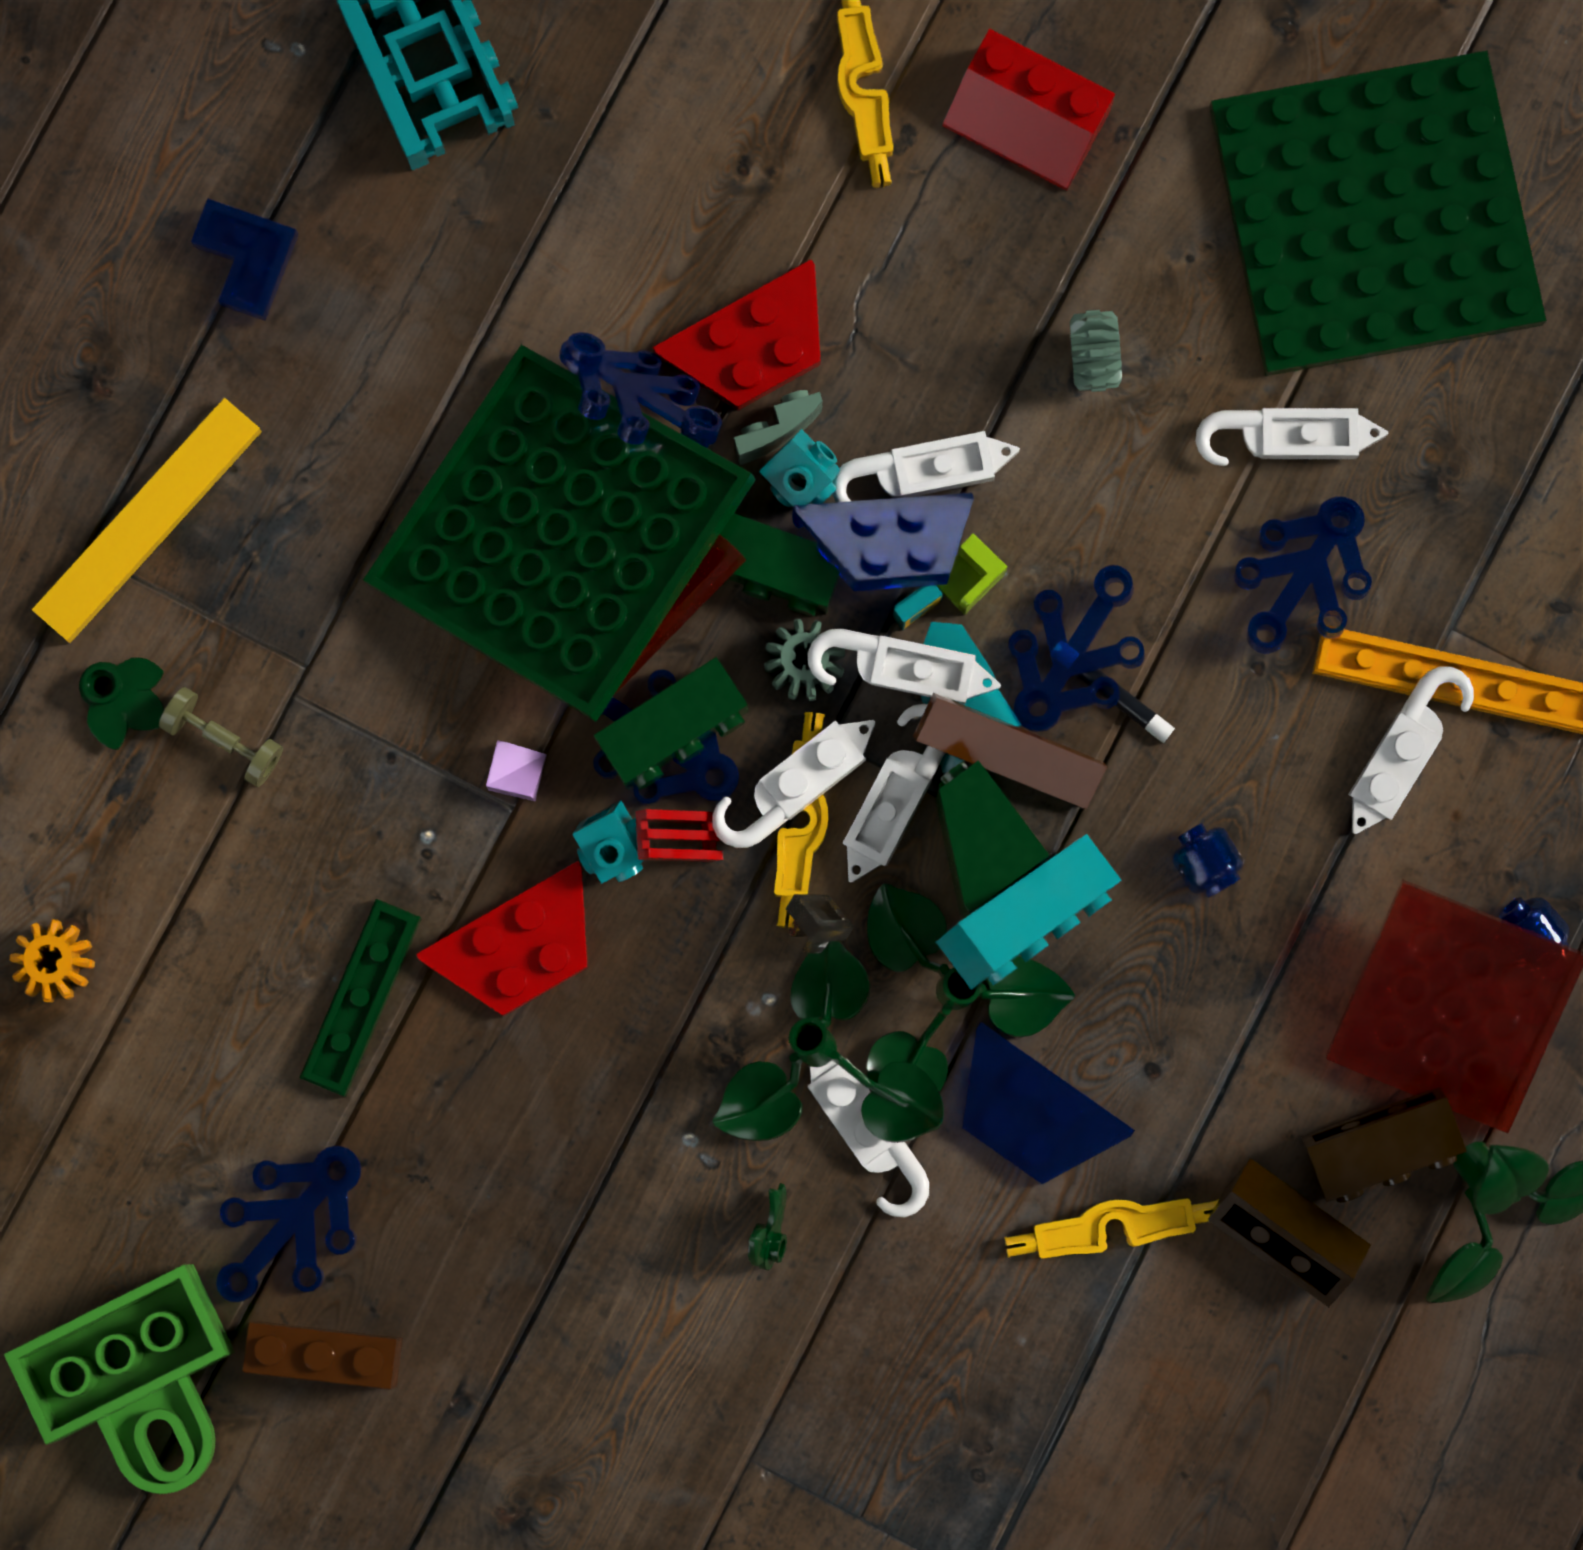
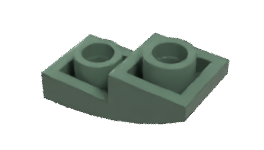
M807 390L789 393L780 399L781 404L774 405L776 425L769 426L768 422L764 421L742 428L740 430L741 435L734 437V448L739 464L748 463L785 445L801 429L804 431L822 412L820 392L811 395L808 394Z

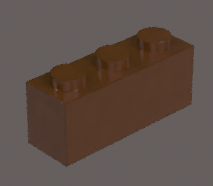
M261 1321L249 1322L243 1372L393 1389L397 1387L403 1338Z

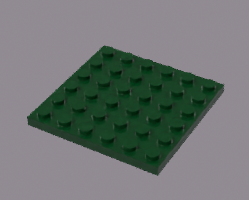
M1488 50L1211 100L1209 108L1265 376L1543 326L1547 321Z
M521 344L363 581L371 588L596 722L756 479L749 471Z

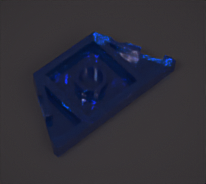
M972 492L794 505L792 521L798 529L804 526L817 540L816 550L828 563L837 567L840 577L854 592L944 585L948 583L974 496Z
M981 1022L976 1028L962 1129L1042 1185L1132 1136L1135 1131L1133 1128Z

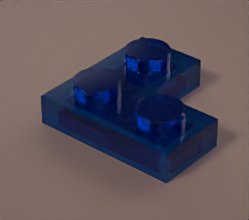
M207 198L191 243L198 249L234 261L218 300L221 306L266 321L299 234L296 229Z

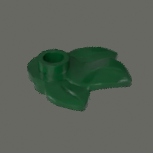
M132 657L117 666L109 662H98L89 666L81 675L79 691L83 700L89 705L87 725L91 733L106 747L119 750L125 740L128 728L136 731L159 729L164 706L151 689L162 679L164 671L154 662L140 657ZM102 679H110L113 684L112 690L106 695H99L96 690L98 682Z
M783 1183L779 1184L778 1189H769L770 1212L766 1224L757 1223L749 1238V1261L752 1266H759L760 1269L767 1271L771 1269L774 1262L780 1263L782 1261L787 1246V1235L781 1233L787 1198L786 1187Z

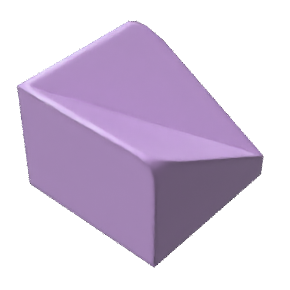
M498 740L486 783L487 789L505 795L536 801L547 755Z

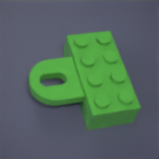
M194 1264L182 1265L4 1354L46 1445L58 1442L98 1422L112 1455L125 1478L134 1486L157 1494L173 1493L187 1488L195 1483L208 1469L215 1451V1432L190 1375L234 1354L235 1351ZM157 1419L164 1420L171 1425L183 1450V1463L175 1471L166 1470L160 1465L148 1440V1427Z

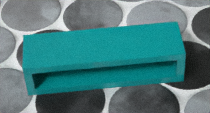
M1086 834L960 921L937 940L936 943L971 990L987 978L994 986L1017 969L1012 960L1020 955L1026 963L1049 946L1044 939L1047 935L1052 933L1058 940L1081 923L1076 915L1082 910L1090 917L1112 901L1107 892L1122 880Z

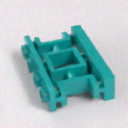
M336 0L412 171L429 164V157L435 154L437 157L445 154L444 146L437 133L445 128L480 114L488 134L496 132L500 126L505 125L507 129L515 125L512 110L519 108L508 82L499 85L493 69L500 65L490 41L487 40L480 43L474 28L481 25L471 0H448L459 25L452 27L445 10L422 19L415 4L421 0ZM365 3L369 4L375 20L398 11L405 26L384 35L387 47L391 53L383 57L361 9V5ZM442 31L457 64L415 82L400 49ZM474 56L497 107L491 111L482 93L459 102L452 87L473 77L467 61L469 57ZM405 85L413 103L432 94L436 95L442 111L421 119L428 138L420 140L397 88Z

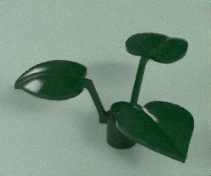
M886 883L877 889L871 901L867 916V938L870 949L877 961L893 972H904L911 968L918 960L922 967L938 973L941 978L936 985V996L942 1004L940 1011L923 1032L919 1041L907 1032L895 1031L880 1037L874 1043L867 1057L866 1070L867 1077L876 1083L881 1070L891 1062H907L925 1071L940 1091L947 1078L948 1061L940 1050L926 1045L952 1010L964 1009L975 1001L978 996L982 999H990L988 1016L997 1029L1006 1035L1022 1038L1037 1034L1046 1028L1060 1011L1074 999L1075 994L1069 985L1054 971L1031 959L1025 963L1022 957L1019 956L1012 960L1017 969L993 986L988 978L986 979L989 990H986V986L982 983L971 990L955 967L950 969L947 964H938L926 957L941 949L936 941L945 935L947 931L945 917L936 904L920 894L905 891Z
M828 934L806 956L792 983L790 1000L792 1008L801 1020L793 1025L789 1033V1043L795 1051L789 1057L792 1062L790 1079L787 1081L785 1072L771 1062L757 1061L746 1065L729 1082L721 1105L712 1122L719 1130L742 1140L768 1141L783 1136L796 1125L802 1114V1103L791 1090L799 1084L800 1068L803 1062L811 1067H822L833 1061L872 1092L865 1097L862 1103V1119L866 1128L875 1137L886 1142H907L937 1130L943 1123L944 1107L937 1086L928 1074L918 1066L907 1062H891L883 1067L876 1083L837 1051L836 1040L827 1029L831 1025V1018L845 1021L855 1017L866 1005L870 996L871 986L868 973L863 965L845 949L835 936Z
M1480 1141L1465 1146L1467 1152L1456 1155L1457 1160L1453 1163V1166L1469 1186L1465 1191V1195L1472 1204L1482 1238L1479 1244L1470 1242L1463 1245L1447 1259L1434 1279L1426 1295V1300L1432 1303H1442L1469 1297L1486 1287L1496 1276L1501 1267L1503 1256L1497 1248H1491L1493 1238L1485 1214L1500 1213L1509 1208L1513 1203L1519 1202L1521 1197L1528 1196L1534 1201L1541 1203L1536 1216L1540 1222L1545 1224H1561L1582 1214L1583 1160L1565 1166L1552 1177L1546 1187V1191H1537L1545 1181L1549 1171L1548 1163L1539 1154L1527 1149L1491 1144L1488 1148L1484 1142Z

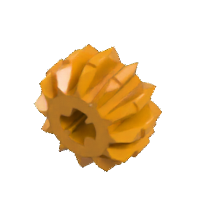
M52 919L49 923L47 933L41 924H32L31 932L34 940L31 941L29 938L19 935L16 938V942L26 948L24 954L13 953L10 955L11 962L24 965L23 968L17 970L12 975L14 981L20 983L29 980L24 993L34 997L42 990L43 1001L47 1003L54 1002L57 990H59L64 999L69 1000L73 998L74 991L70 984L72 981L82 987H86L89 983L86 977L79 974L80 968L92 969L95 967L94 960L80 957V955L92 948L91 942L88 940L76 942L80 929L71 925L63 932L62 922L56 919ZM49 951L62 956V958L56 961L58 969L56 971L43 967V964L49 961L47 954Z

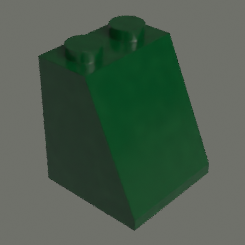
M979 760L969 768L963 761L940 778L941 782L938 784L940 789L935 800L959 913L963 919L1040 867L1049 856L1048 852Z

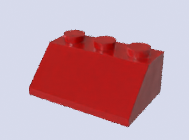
M989 28L965 72L943 122V127L1067 191L1107 119L1116 93Z

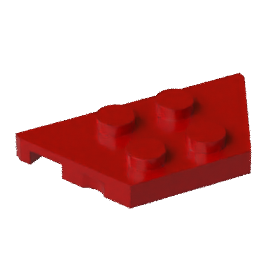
M811 259L659 343L653 347V352L658 359L663 362L667 361L687 374L690 380L702 388H708L716 393L719 399L738 411L820 366L816 272L813 260Z
M577 861L420 951L416 954L419 961L502 1016L510 1014L588 968L585 931L583 869L580 863Z

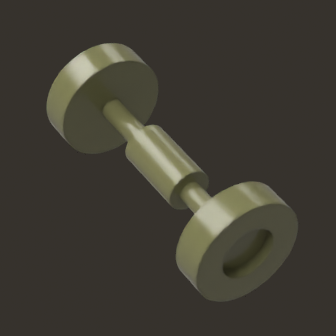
M182 687L164 710L159 722V728L171 735H175L187 721L203 731L202 737L230 754L236 751L249 759L251 763L244 779L257 788L260 787L276 767L282 755L283 746L268 739L257 753L239 743L241 738L213 720L207 723L192 714L198 700V694L186 687Z

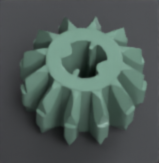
M1100 309L1074 314L1070 320V341L1075 386L1079 391L1091 390V392L1117 388L1122 380L1119 326L1116 315L1113 311L1100 312Z
M796 619L794 620L795 635L791 636L783 627H779L776 630L778 639L784 645L777 643H767L766 652L777 657V659L765 662V671L769 673L781 672L772 681V686L776 690L782 688L788 682L791 683L788 692L789 699L795 700L797 698L800 687H806V695L809 701L816 700V689L814 686L816 684H819L823 691L831 693L834 689L833 685L820 682L812 674L811 670H806L805 665H803L802 670L795 667L796 653L804 650V655L806 656L811 643L820 634L822 625L820 621L815 620L812 623L810 633L803 631L802 620ZM839 647L830 648L824 651L821 664L823 669L835 678L843 677L844 668L832 662L843 659L845 657V649Z

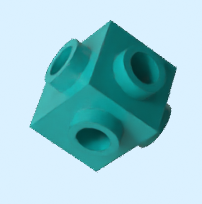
M801 429L768 460L759 472L772 484L770 489L773 495L783 505L787 507L793 506L800 512L810 502L818 508L837 489L832 481L840 472V468L835 464L837 463V458L831 449L820 441L815 443Z
M621 800L579 822L572 833L580 847L577 849V853L583 867L589 874L595 873L601 884L616 877L618 882L625 881L643 869L641 863L644 860H638L636 818H631Z

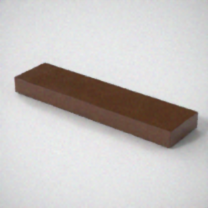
M936 693L932 694L913 734L914 739L920 743L972 764L979 760L987 770L1084 809L1088 808L1107 769V765L1103 761Z

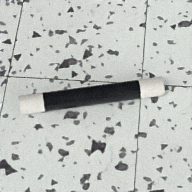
M1062 640L1051 652L1050 656L1162 743L1174 731L1175 728Z

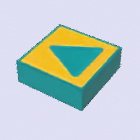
M928 581L894 606V620L904 630L940 604L943 596L942 592L933 581Z

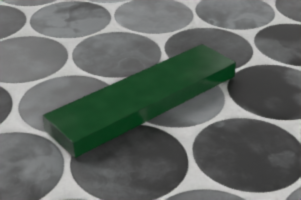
M375 899L299 1078L344 1097L347 1096L422 920L420 916Z

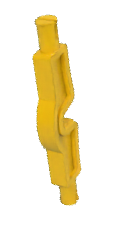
M841 0L843 9L837 12V24L843 57L838 69V92L844 108L854 119L860 159L862 161L869 160L872 187L880 188L879 169L881 171L883 187L892 184L887 157H891L893 153L888 93L884 89H862L856 83L859 78L879 73L883 65L882 57L874 34L869 6H861L860 0Z
M804 712L802 740H797L793 743L792 754L822 731L824 714L816 713L814 731H811L813 712ZM824 794L801 811L810 818L807 827L801 829L781 828L778 831L777 872L774 893L775 896L781 897L777 927L785 928L787 910L790 909L788 928L797 929L800 900L808 898L813 854L820 848L828 829L829 814Z
M1187 1198L1143 1206L1127 1200L1100 1202L1088 1208L1080 1217L1036 1224L1033 1227L1034 1233L1004 1237L1005 1246L1025 1244L1024 1246L1007 1248V1257L1010 1258L1011 1256L1037 1252L1039 1258L1042 1259L1068 1254L1102 1253L1107 1249L1106 1224L1112 1219H1117L1122 1223L1127 1243L1132 1247L1170 1236L1193 1233L1196 1230L1195 1224L1209 1222L1207 1220L1211 1213L1204 1214V1212L1214 1210L1219 1199L1191 1205L1190 1199Z

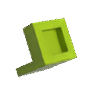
M973 533L960 546L958 554L934 577L933 582L965 615L1005 576L1008 566Z

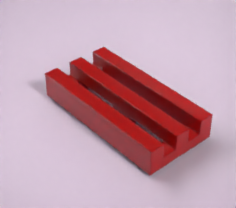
M657 809L635 811L638 860L697 862L723 860V850L716 849V842L721 840L717 837L712 826L713 812ZM648 822L701 824L702 830L649 829ZM649 840L702 841L703 850L650 848Z

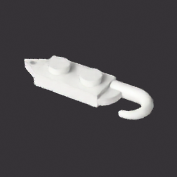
M1358 408L1222 410L1211 413L1202 420L1196 431L1195 442L1201 456L1211 464L1218 466H1227L1229 463L1228 458L1217 455L1210 447V437L1218 429H1242L1244 442L1248 450L1254 456L1261 459H1357L1359 452L1385 438L1388 435V431L1359 415ZM1370 431L1377 432L1378 436L1372 437Z
M985 431L892 449L891 452L856 458L844 463L840 467V472L832 481L837 487L832 495L837 505L844 511L855 515L867 514L869 512L867 505L856 504L847 496L846 487L853 478L876 474L880 485L887 494L893 498L905 499L994 481V474L1015 457L1020 449L1019 447L987 437ZM1007 449L1010 455L1004 456L1001 451Z
M829 629L819 634L813 640L808 651V666L812 674L820 682L828 685H834L836 678L826 673L822 667L821 658L824 651L828 648L839 647L857 651L859 674L870 685L931 697L933 693H936L960 704H966L967 699L1001 688V684L975 661L976 655L881 635L876 636L847 629ZM986 679L992 682V685L988 688L982 684Z
M1437 667L1428 671L1419 680L1348 794L1352 797L1353 834H1357L1385 818L1393 819L1442 739V723L1435 712L1427 707L1438 686L1446 682L1456 684L1462 691L1463 696L1460 708L1463 712L1469 711L1474 700V689L1470 679L1462 671L1453 667ZM1363 817L1365 820L1363 826H1358L1357 819Z
M928 704L912 705L904 710L897 720L898 725L905 726L912 718L922 717ZM927 746L923 755L915 751L900 750L893 752L886 759L842 843L847 846L849 882L858 880L880 865L888 866L931 784V779L945 752ZM856 865L861 868V872L858 875L853 872V868Z
M835 720L761 778L755 787L754 797L762 816L743 831H734L725 823L724 815L726 809L731 804V799L724 797L716 805L712 814V826L717 837L726 845L734 848H749L761 842L786 821L791 820L866 761L863 755L875 727V720L840 725ZM861 727H867L869 729L866 734L860 733Z
M833 1061L822 1067L810 1066L811 1084L807 1086L862 1167L869 1172L880 1173L898 1166L912 1186V1195L904 1204L895 1205L888 1202L885 1198L879 1197L876 1200L877 1205L885 1213L893 1217H908L916 1214L925 1205L929 1196L928 1177L905 1142L891 1143L880 1140L866 1128L861 1115L863 1100L870 1093V1090Z

